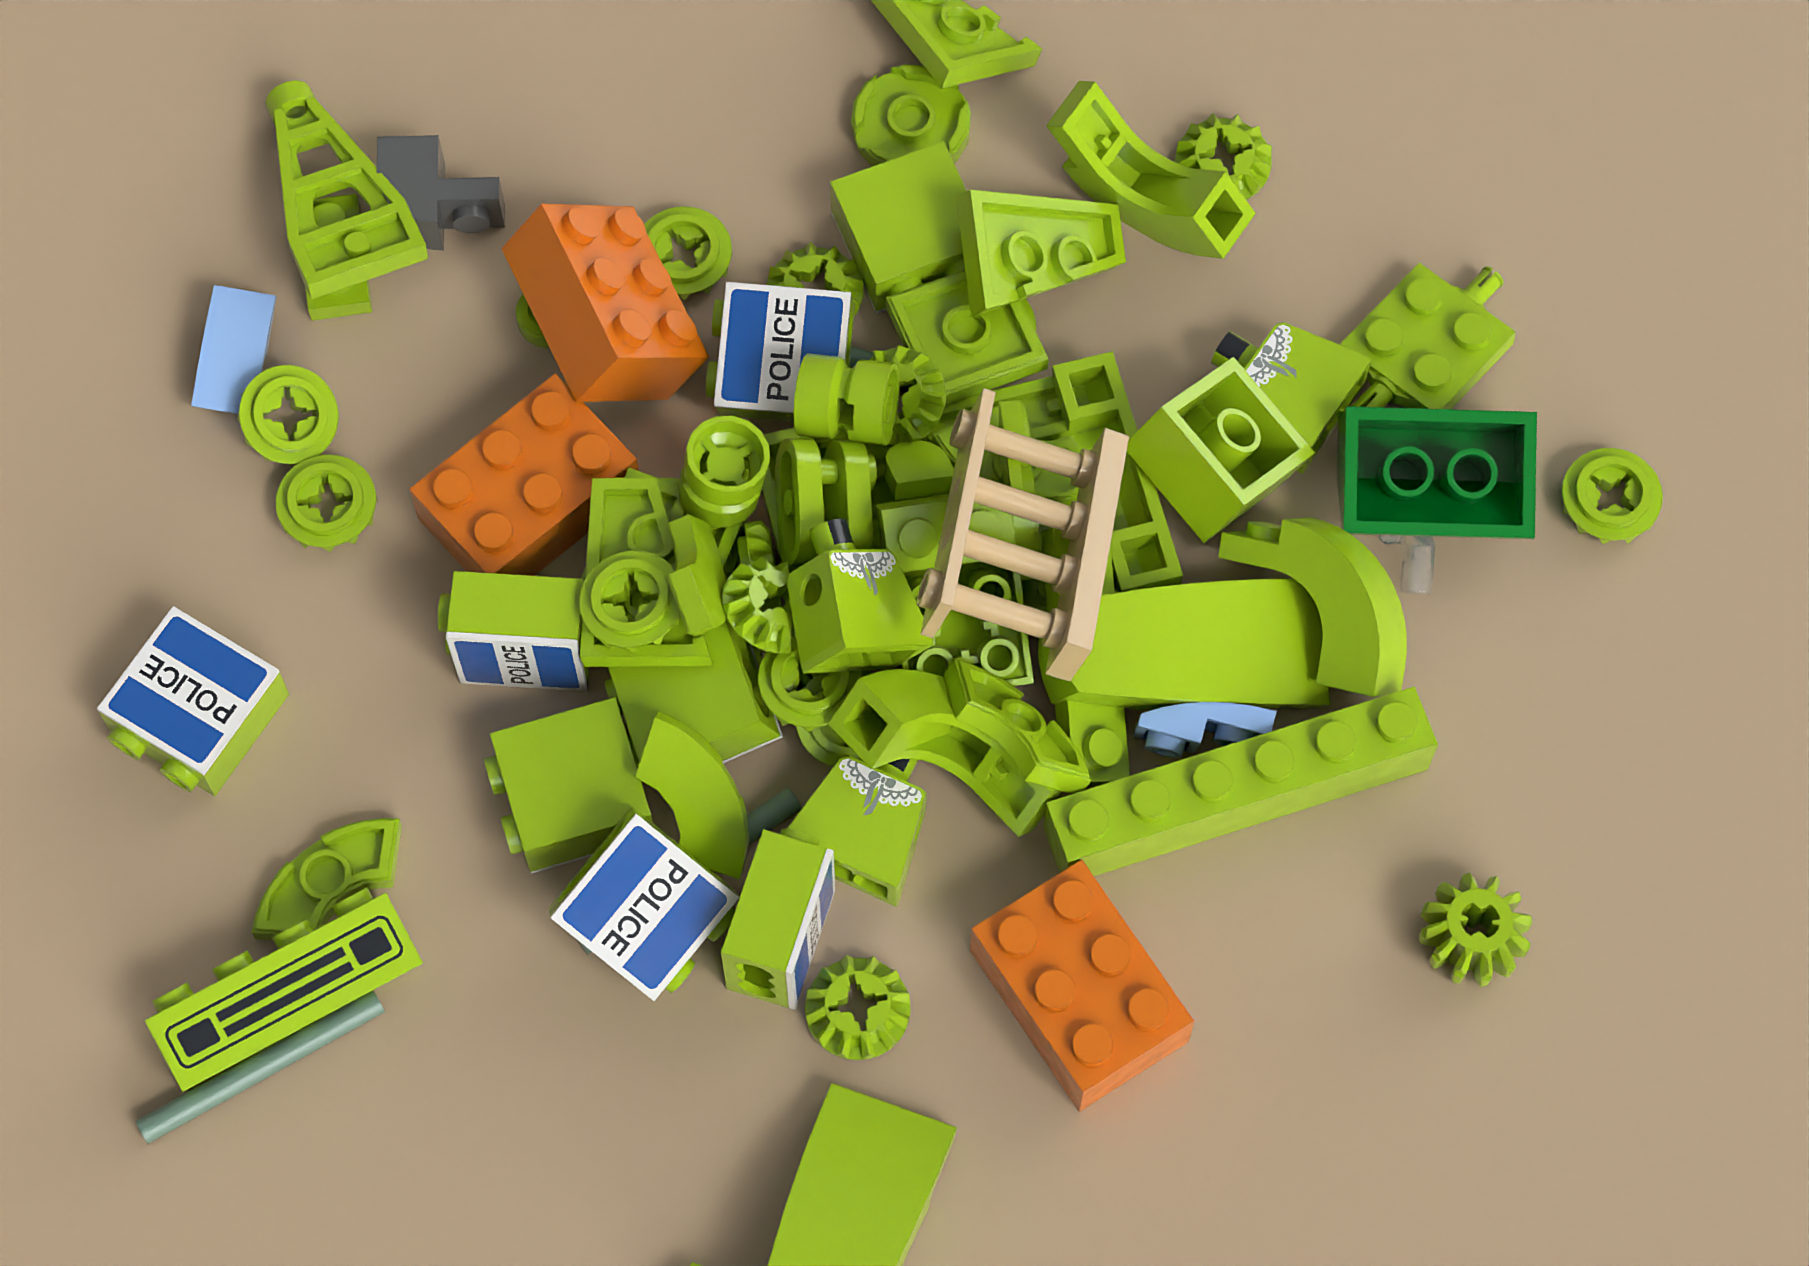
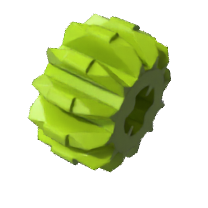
M1470 872L1462 875L1458 889L1447 882H1443L1437 887L1435 892L1438 902H1426L1421 911V917L1430 925L1421 929L1419 942L1426 946L1437 947L1429 959L1432 968L1441 967L1448 961L1455 965L1451 973V980L1454 984L1461 983L1468 970L1473 971L1474 978L1480 987L1487 986L1490 983L1493 970L1504 977H1509L1516 968L1514 957H1525L1530 949L1531 943L1521 934L1530 929L1532 925L1531 915L1513 912L1522 899L1520 891L1510 892L1503 898L1496 893L1500 886V880L1497 875L1491 876L1483 889L1478 888L1476 879ZM1466 924L1471 928L1482 924L1487 929V932L1484 935L1478 931L1470 936L1464 931V927Z

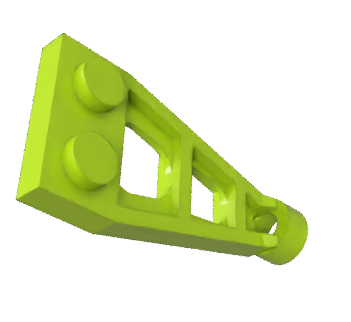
M293 80L284 82L272 89L266 98L265 104L276 127L287 238L292 257L311 300L427 260L426 243L404 197L382 173H377V167L316 100L310 86L303 81ZM328 144L341 164L303 176L297 154ZM348 187L355 189L370 206V211L321 228L315 223L314 200ZM383 194L386 196V198L390 201L391 204H389L386 201Z

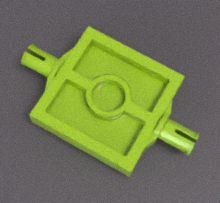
M1419 262L1340 343V345L1372 359L1366 378L1371 386L1350 407L1384 408L1389 402H1393L1408 408L1452 409L1514 344L1516 331L1489 313L1483 305L1498 288L1503 286L1502 276L1497 271L1492 275L1493 268L1485 266L1465 289L1450 285Z

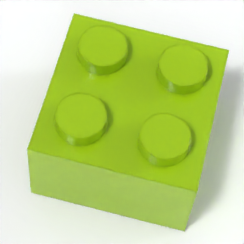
M1234 357L1163 405L1128 440L1127 453L1203 543L1274 492L1315 453Z

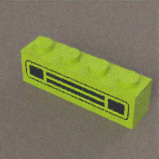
M366 887L332 905L337 915V918L313 930L309 920L306 919L272 937L278 949L266 956L253 961L247 950L213 968L212 970L218 981L198 992L193 993L187 982L154 999L152 1003L157 1013L144 1021L182 1092L423 964L387 893L373 898Z

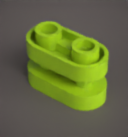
M786 438L781 442L775 464L778 538L781 557L784 562L788 561V566H802L817 557L809 531L814 526L833 519L847 520L855 549L879 548L880 527L878 519L872 516L871 491L876 483L877 466L874 456L867 453L863 442L832 440L827 447L824 459H821L819 448L813 439ZM823 488H824V505H823Z

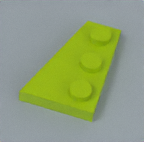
M871 0L941 88L1034 67L1043 49L1027 36L1018 42L1000 29L998 24L1001 17L985 5L974 9L963 0Z
M972 189L956 197L971 317L1092 277L1126 263L1118 204Z
M656 477L592 478L585 579L590 571L602 560L624 551L638 550L653 553L666 560L675 569V554L667 529L670 521ZM631 581V591H628L627 601L617 603L616 606H622L630 622H634L635 616L638 615L639 606L650 603V600H643L635 582ZM681 615L679 626H673L663 636L660 645L650 643L640 646L635 653L622 647L611 646L607 648L597 637L588 631L582 619L580 659L584 667L713 666L704 633L697 636L687 634Z

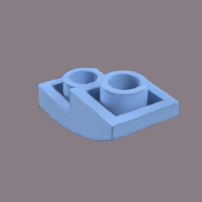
M214 285L202 340L191 406L238 414L241 393L254 377L263 372L264 360L268 352L276 295Z
M1222 702L1183 703L1141 713L1136 723L1133 737L1146 740L1144 748L1150 752L1171 758H1182L1183 751L1195 754L1201 743L1204 731L1215 733L1213 741L1222 746L1271 732L1277 711L1251 705Z

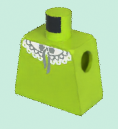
M1282 322L1277 323L1259 348L1229 331L1218 345L1211 363L1220 367L1234 357L1315 453L1296 470L1303 474L1337 426L1338 416L1346 406L1350 407L1365 386L1372 359L1362 353Z
M846 519L825 521L810 529L809 532L817 557L792 571L787 579L803 673L891 670L934 645L932 638L920 635L924 618L895 554L889 549H855Z
M844 755L835 764L789 825L788 829L805 832L819 841L818 846L834 851L836 880L897 907L926 812L927 792L908 782L918 760L899 759L871 770L863 761Z

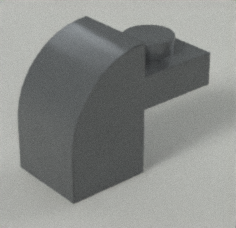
M439 135L377 137V173H382L404 197L426 243L427 249L444 250V229H456L464 233H480L488 228L505 227V202L499 177L445 178L446 164ZM383 194V196H384V198L386 199V201H387L389 204H391L390 201H389V200L386 198V196Z

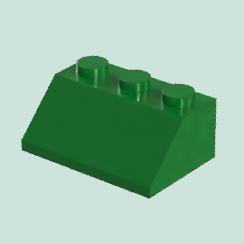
M1346 406L1338 416L1337 486L1341 528L1352 535L1535 539L1537 412Z

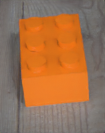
M541 203L501 248L576 402L668 400L709 358L697 333L696 326L688 316L671 282V277L663 266L646 232L645 225L633 206Z
M555 373L413 485L409 491L419 521L467 572L535 576L588 533L592 478H624L628 468L639 471L637 458L583 402L575 401L569 387Z
M1082 859L971 928V954L1079 1112L1189 1042L1195 1022Z

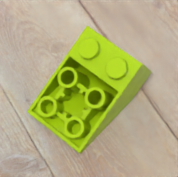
M949 494L874 504L876 518L880 527V549H889L896 555L916 602L920 585L927 569H934ZM973 504L968 530L1016 545L1012 514L981 504ZM963 556L958 584L1024 605L1019 573ZM919 607L921 614L924 618L926 609ZM950 610L934 638H932L934 645L900 664V669L923 671L944 677V673L955 659L982 668L1012 686L1034 683L1028 634L954 610Z

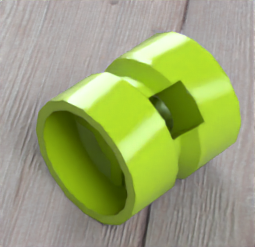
M807 353L803 357L799 368L794 395L793 413L796 434L833 440L840 431H845L850 441L887 446L894 431L898 409V366L890 362L860 359L853 368H849L842 357Z
M716 416L702 422L691 433L678 482L679 499L689 515L708 522L711 527L721 528L737 525L745 521L755 511L770 462L769 444L761 430L748 420L736 416Z

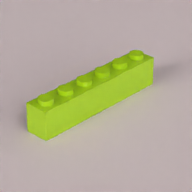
M1413 686L1046 802L1043 828L1060 873L1082 859L1093 876H1097L1429 769L1438 747V742L1416 688Z

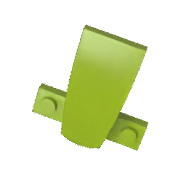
M1051 527L1041 532L1043 554L1058 559L1063 554H1067L1069 540L1061 537V530ZM1110 545L1092 651L1070 682L1045 674L1050 648L1042 646V638H1039L1038 660L1044 686L1051 703L1055 704L1056 723L1071 739L1083 758L1091 778V782L1088 785H1103L1130 776L1124 708L1151 711L1166 706L1198 702H1222L1261 708L1317 709L1330 705L1328 686L1316 684L1323 639L1320 614L1309 592L1296 579L1202 582L1115 593ZM1045 582L1047 613H1050L1053 608H1057L1060 593L1053 592L1051 590L1052 584Z
M831 1083L798 1167L768 1266H903L928 1211L933 1190L953 1145L957 1127ZM691 1262V1265H690V1266H702V1265H699V1264H696V1263H694V1262Z

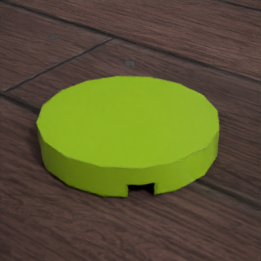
M904 64L892 67L891 73L883 74L879 78L875 75L865 82L853 103L851 132L858 152L871 166L942 141L945 142L955 163L969 143L971 110L967 99L965 100L959 91L958 85L941 88L924 66Z

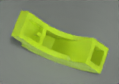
M1078 81L1046 125L1069 156L1062 168L1070 178L1095 202L1118 204L1120 220L1123 223L1167 247L1196 256L1224 259L1256 214L1226 171L1194 169L1180 165L1162 156L1144 143L1126 124L1095 81Z
M1313 517L1282 519L1281 525L1248 521L1247 528L1244 531L1222 533L1218 558L1283 572L1302 584L1313 598L1320 614L1323 632L1316 684L1371 697L1387 695L1402 690L1407 654V633L1403 610L1395 587L1386 570L1364 544L1340 527Z
M892 669L861 677L857 680L828 723L871 770L899 759H917L935 764L951 772L970 786L1018 837L1034 830L1045 815L1046 802L1056 800L1061 793L1060 790L1025 781L1016 762L1000 744L979 729L956 720L944 677L936 674L910 669Z

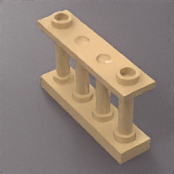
M983 388L971 411L965 409L959 411L951 432L949 444L958 448L935 566L934 569H927L917 596V606L926 609L920 635L934 638L950 610H954L1042 638V646L1050 648L1045 674L1070 682L1093 647L1129 436L1105 428L1091 451L1083 448L1080 453H1076L989 424L996 392ZM984 450L1071 478V485L1079 487L1077 501L1073 500L1069 506L979 477ZM973 504H981L1061 530V537L1069 540L1067 554H1063L1058 559L968 530ZM963 556L1052 584L1051 590L1060 593L1057 608H1053L1050 613L958 584Z

